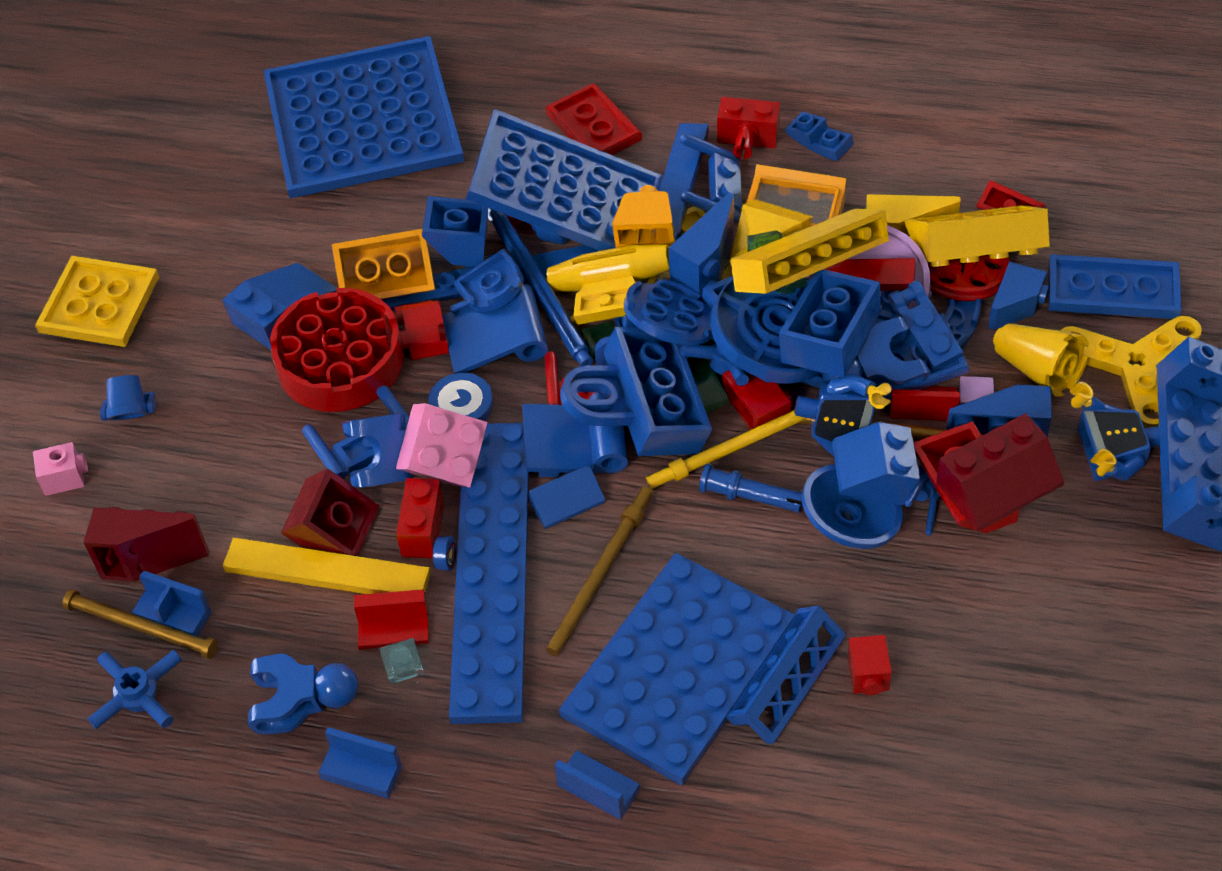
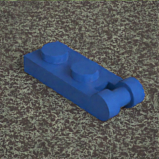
M915 280L909 283L908 288L901 292L896 290L888 294L892 308L898 317L906 320L909 327L908 333L933 372L963 357L961 347L927 297L920 281ZM915 300L918 306L909 310L906 303Z

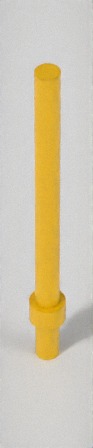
M795 410L685 460L679 458L668 463L669 467L645 477L650 489H653L673 479L677 482L688 477V472L706 465V463H711L808 418L795 416Z

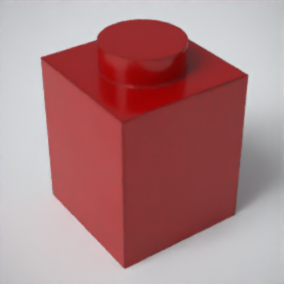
M885 635L849 638L847 657L853 694L876 695L883 691H889L892 672Z

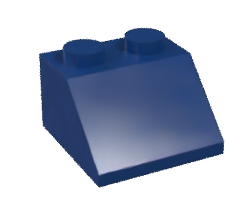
M428 196L422 237L452 265H461L469 268L476 267L484 262L489 208L467 199Z
M877 422L836 437L832 441L839 494L898 505L905 504L911 490L915 488L920 480L910 427Z

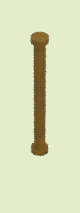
M73 589L66 592L62 601L64 609L70 611L77 609L200 652L203 658L209 660L214 657L218 649V640L214 638L203 639L80 596V592Z

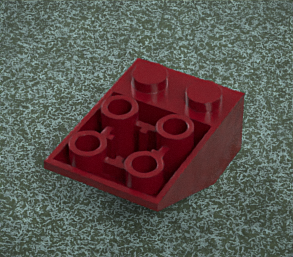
M94 507L83 541L100 578L103 580L135 582L140 580V575L143 571L158 574L207 557L210 552L195 514H189L184 511L171 513L156 512L151 509L125 510L119 507Z

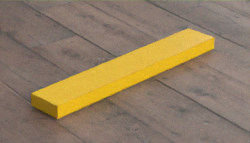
M234 537L223 563L224 571L227 573L362 594L424 589V592H426L431 575L430 567Z

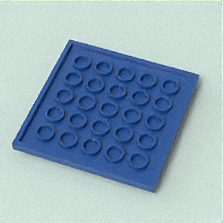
M430 36L263 70L289 198L464 162L461 144Z

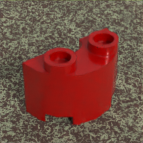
M428 300L395 307L398 325L405 324V329L399 330L403 349H410L412 360L449 353L439 300Z

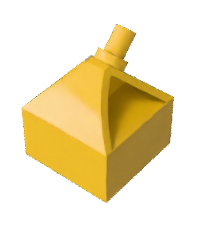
M756 199L743 204L729 265H731V259L810 227L813 216Z

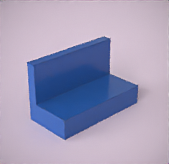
M328 727L325 735L330 748L318 772L320 779L388 799L402 768L396 746Z
M577 750L567 764L558 760L554 765L557 785L620 820L640 791L639 783Z

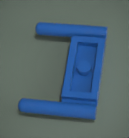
M682 133L679 138L681 144L711 157L708 160L709 199L685 190L681 193V201L708 212L730 192L734 195V222L739 223L741 215L739 210L742 208L739 158L735 157L732 151L688 133Z
M387 386L379 387L377 390L378 397L391 414L404 413L407 428L409 415ZM308 424L302 429L303 435L325 467L342 479L346 477V474L349 473L350 475L352 471L363 469L372 462L374 449L372 444L363 437H347L332 445L333 449L330 450L313 425Z

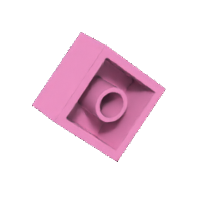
M426 403L413 404L396 469L428 479H440V482L456 487H471L488 422Z

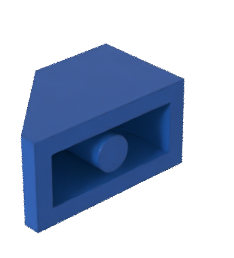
M1009 262L991 307L988 328L995 330L1008 323H1014L1033 316L1038 304H1045L1050 286L1044 285L1047 272Z

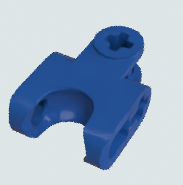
M404 413L349 420L342 423L344 436L348 438L363 437L372 444L374 449L372 462L367 467L350 473L351 485L353 487H370L406 481V478H414L413 474L396 469L406 432Z

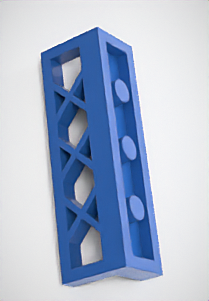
M819 605L797 609L794 619L727 714V719L733 725L748 724L767 744L775 742L846 636L844 631ZM821 625L831 634V638L825 647H818L817 631ZM803 652H809L811 667L807 673L800 674L799 657ZM785 679H791L793 694L788 701H782L781 684ZM766 706H773L774 722L768 729L760 721L759 716Z

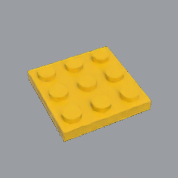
M71 255L35 324L38 333L126 347L159 279L158 271L155 268Z

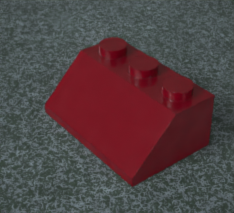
M1025 413L941 457L936 483L973 527L980 531L1062 487L1064 479L1048 437Z

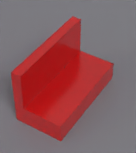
M930 386L922 390L892 389L890 418L947 421L949 409L959 406L960 392H957V387Z
M424 589L354 595V611L358 621L359 650L429 644L428 604Z

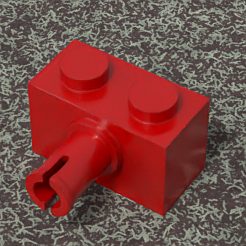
M721 97L717 115V143L735 145L733 154L741 159L742 150H745L744 159L750 158L753 146L776 149L780 128V102Z

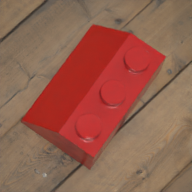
M973 421L913 442L916 457L958 526L976 530L936 483L940 458L982 436ZM1020 509L979 532L989 533L1016 523Z

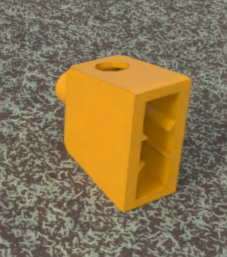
M645 185L640 189V192L623 195L612 222L616 248L628 245L668 244L671 246L675 242L667 192L658 191L652 185Z

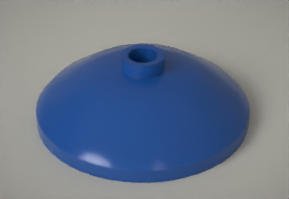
M835 464L827 465L814 471L808 477L802 490V505L811 523L827 538L841 545L858 549L877 548L890 542L901 527L903 520L901 505L839 494Z

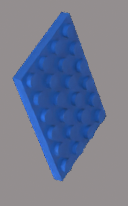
M494 109L488 123L466 199L602 251L616 248L612 222L623 195L640 192V189L645 185H652L659 191L662 175Z
M675 552L559 708V715L683 786L727 722V714L794 619L795 614Z

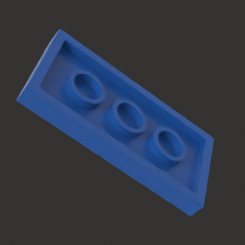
M1050 254L1048 262V286H1050L1048 292V311L1173 319L1181 315L1179 262Z

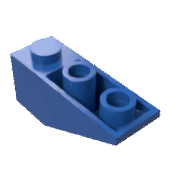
M1014 385L949 409L946 430L973 421L980 434L985 435L1026 413L1048 437L1052 419L1051 386Z

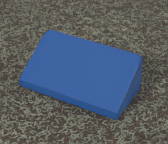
M589 465L529 491L530 505L544 529L606 502Z

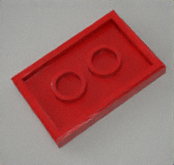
M595 83L545 106L546 114L569 139L604 153L614 155L642 140V132Z

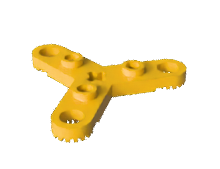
M1178 316L1134 344L1074 326L1065 327L1060 331L1074 332L1086 337L1089 342V347L1084 346L1083 354L1088 356L1086 365L1121 376L1130 407L1139 413L1143 427L1149 428L1159 426V418L1150 419L1143 414L1145 410L1147 412L1149 409L1150 411L1154 410L1155 413L1158 412L1157 364L1187 337L1199 340L1202 328L1194 318ZM1180 327L1183 329L1185 327V330L1189 329L1188 331L1192 335H1180L1176 329L1178 330ZM1130 360H1132L1133 362L1141 361L1142 365H1131Z

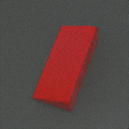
M989 180L976 205V208L980 210L1020 205L1047 209L1044 203L992 180Z

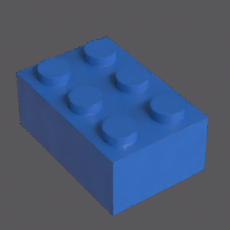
M824 269L814 273L779 332L781 363L844 378L881 312L880 282Z

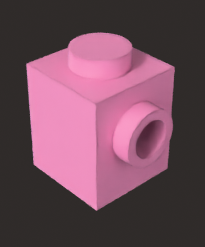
M73 442L33 451L36 478L45 496L85 487L83 473L88 472L86 458L83 453H77Z

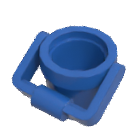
M138 375L117 376L106 380L107 399L103 401L100 408L102 421L135 419L155 412L157 406L155 393H143Z

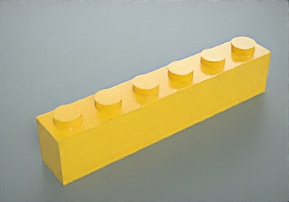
M853 209L732 258L731 266L735 292L767 294L888 242L886 211L883 209Z

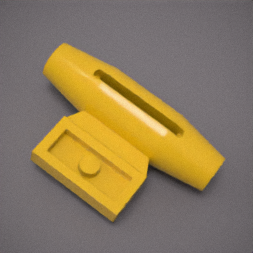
M668 244L628 245L582 254L548 267L547 281L554 292H578L575 296L573 316L578 325L623 317L626 315L623 303L629 287L636 282L669 271L670 246Z

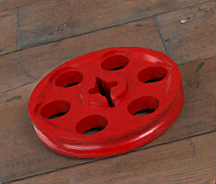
M990 255L979 256V261L963 263V273L961 272L962 264H960L959 258L949 260V265L931 267L930 263H928L930 290L937 295L957 301H976L979 298L981 300L989 298L998 292L1010 259L1009 257L990 259ZM993 263L998 265L1000 269H990L985 264ZM949 278L954 283L945 284L942 283L939 279ZM971 281H981L986 286L978 287L973 285Z

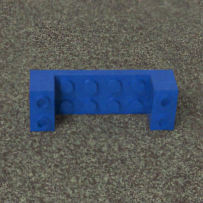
M1187 337L1157 364L1163 531L1222 552V349L1192 337Z

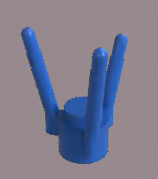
M921 465L918 466L920 480L915 488L911 490L905 506L910 507L915 500L926 501L930 499L925 530L926 535L930 536L940 495Z

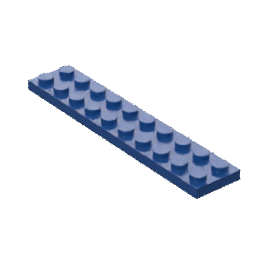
M523 423L487 424L471 487L460 488L449 705L450 724L523 722L529 472H526Z

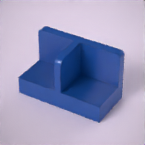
M143 571L140 575V580L145 588V592L133 609L132 614L198 637L212 613L204 592L200 589Z

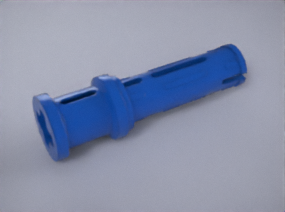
M706 463L699 485V492L701 493L712 491L726 495V498L731 501L741 497L793 511L797 514L800 512L802 505L789 502L788 499L802 501V492L743 478V474L740 471L734 470L732 473L713 468L710 463Z

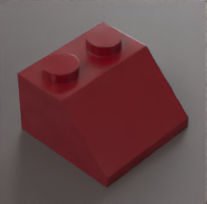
M327 468L305 480L281 534L301 548L358 556L380 505Z

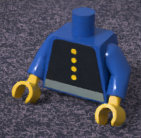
M851 373L844 378L839 377L830 382L821 383L817 399L798 396L794 415L812 419L811 436L834 457L832 446L834 438L871 425L875 408L882 409L891 403L889 399H885L882 395L889 394L892 389L888 383H883L876 387L874 382Z
M1077 383L1070 389V393L1075 395L1071 399V404L1074 408L1082 407L1084 409L1081 412L1077 431L1094 481L1110 477L1121 481H1128L1146 466L1150 447L1160 446L1159 426L1144 428L1137 411L1124 410L1105 404L1093 396V390L1087 383Z

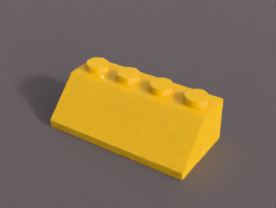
M1020 205L905 220V226L910 238L921 249L926 261L930 262L931 267L949 265V260L960 258L961 263L979 261V256L990 255V259L1009 257V252L1019 251V255L1038 254V248L1050 247L1048 209Z

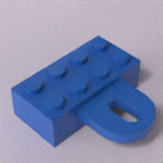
M615 327L603 352L607 365L580 366L571 370L565 377L560 389V399L564 408L578 421L591 426H628L638 456L698 454L712 431L687 359L681 356V345L657 339L638 327ZM599 392L607 399L586 400L580 397L578 393Z

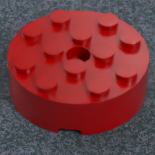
M336 288L337 292L322 295L314 292L294 302L280 315L270 336L271 355L279 382L284 391L294 401L320 412L348 411L376 401L379 398L377 395L379 387L384 385L390 388L394 384L402 369L404 357L398 325L390 307L371 293L353 288Z

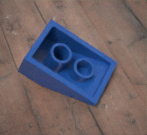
M727 193L669 247L670 281L688 286L702 294L704 287L722 280L734 239V195L732 193Z
M295 263L245 280L222 301L232 324L271 350L270 336L272 329L280 315L290 305L314 292H318V295L337 292V287L303 265Z

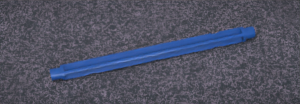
M489 208L488 218L490 222L494 225L495 230L513 260L517 263L523 276H525L527 283L533 288L536 298L556 331L560 334L573 360L577 361L580 366H591L593 359L589 354L590 349L572 324L570 317L506 214Z

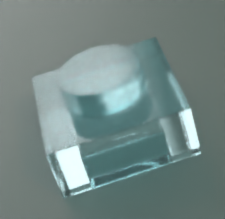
M414 638L379 648L390 684L424 674Z

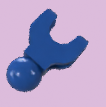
M896 317L877 323L872 327L866 342L860 348L846 375L854 373L874 382L876 387L880 384L888 383L891 389L906 390L925 381L930 375V370L922 359L902 361L892 354L890 348L903 341L909 329L904 318ZM822 373L824 382H830L833 379L839 378L838 376Z
M284 653L256 658L250 665L251 678L260 687L277 688V691L270 700L253 705L250 708L248 727L257 734L262 735L287 733L300 726L310 714L322 712L323 705L336 709L347 706L356 698L358 692L357 675L351 668L342 663H332L323 666L317 671L314 664H298L294 658Z

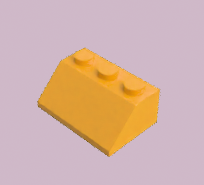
M423 229L332 244L339 288L359 289L371 293L380 299L435 290L428 242L422 237Z

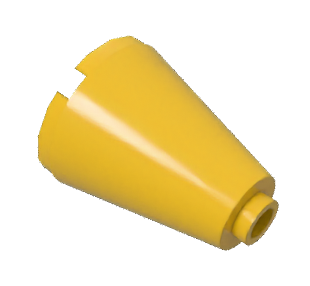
M1008 323L999 328L993 338L997 354L1039 386H1051V394L1054 396L1062 397L1065 395L1062 393L1065 388H1073L1082 376L1087 364L1088 356L1083 354L1084 346L1089 347V342L1085 336L1078 333Z

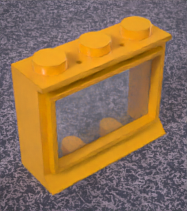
M756 164L755 176L747 202L756 199L813 216L811 226L842 214L845 204L847 178Z

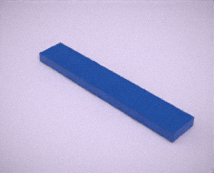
M679 124L659 191L668 193L675 241L679 238L688 207L687 203L681 201L680 196L685 190L692 192L703 156L702 152L681 144L679 138L682 133H688L707 141L709 124Z

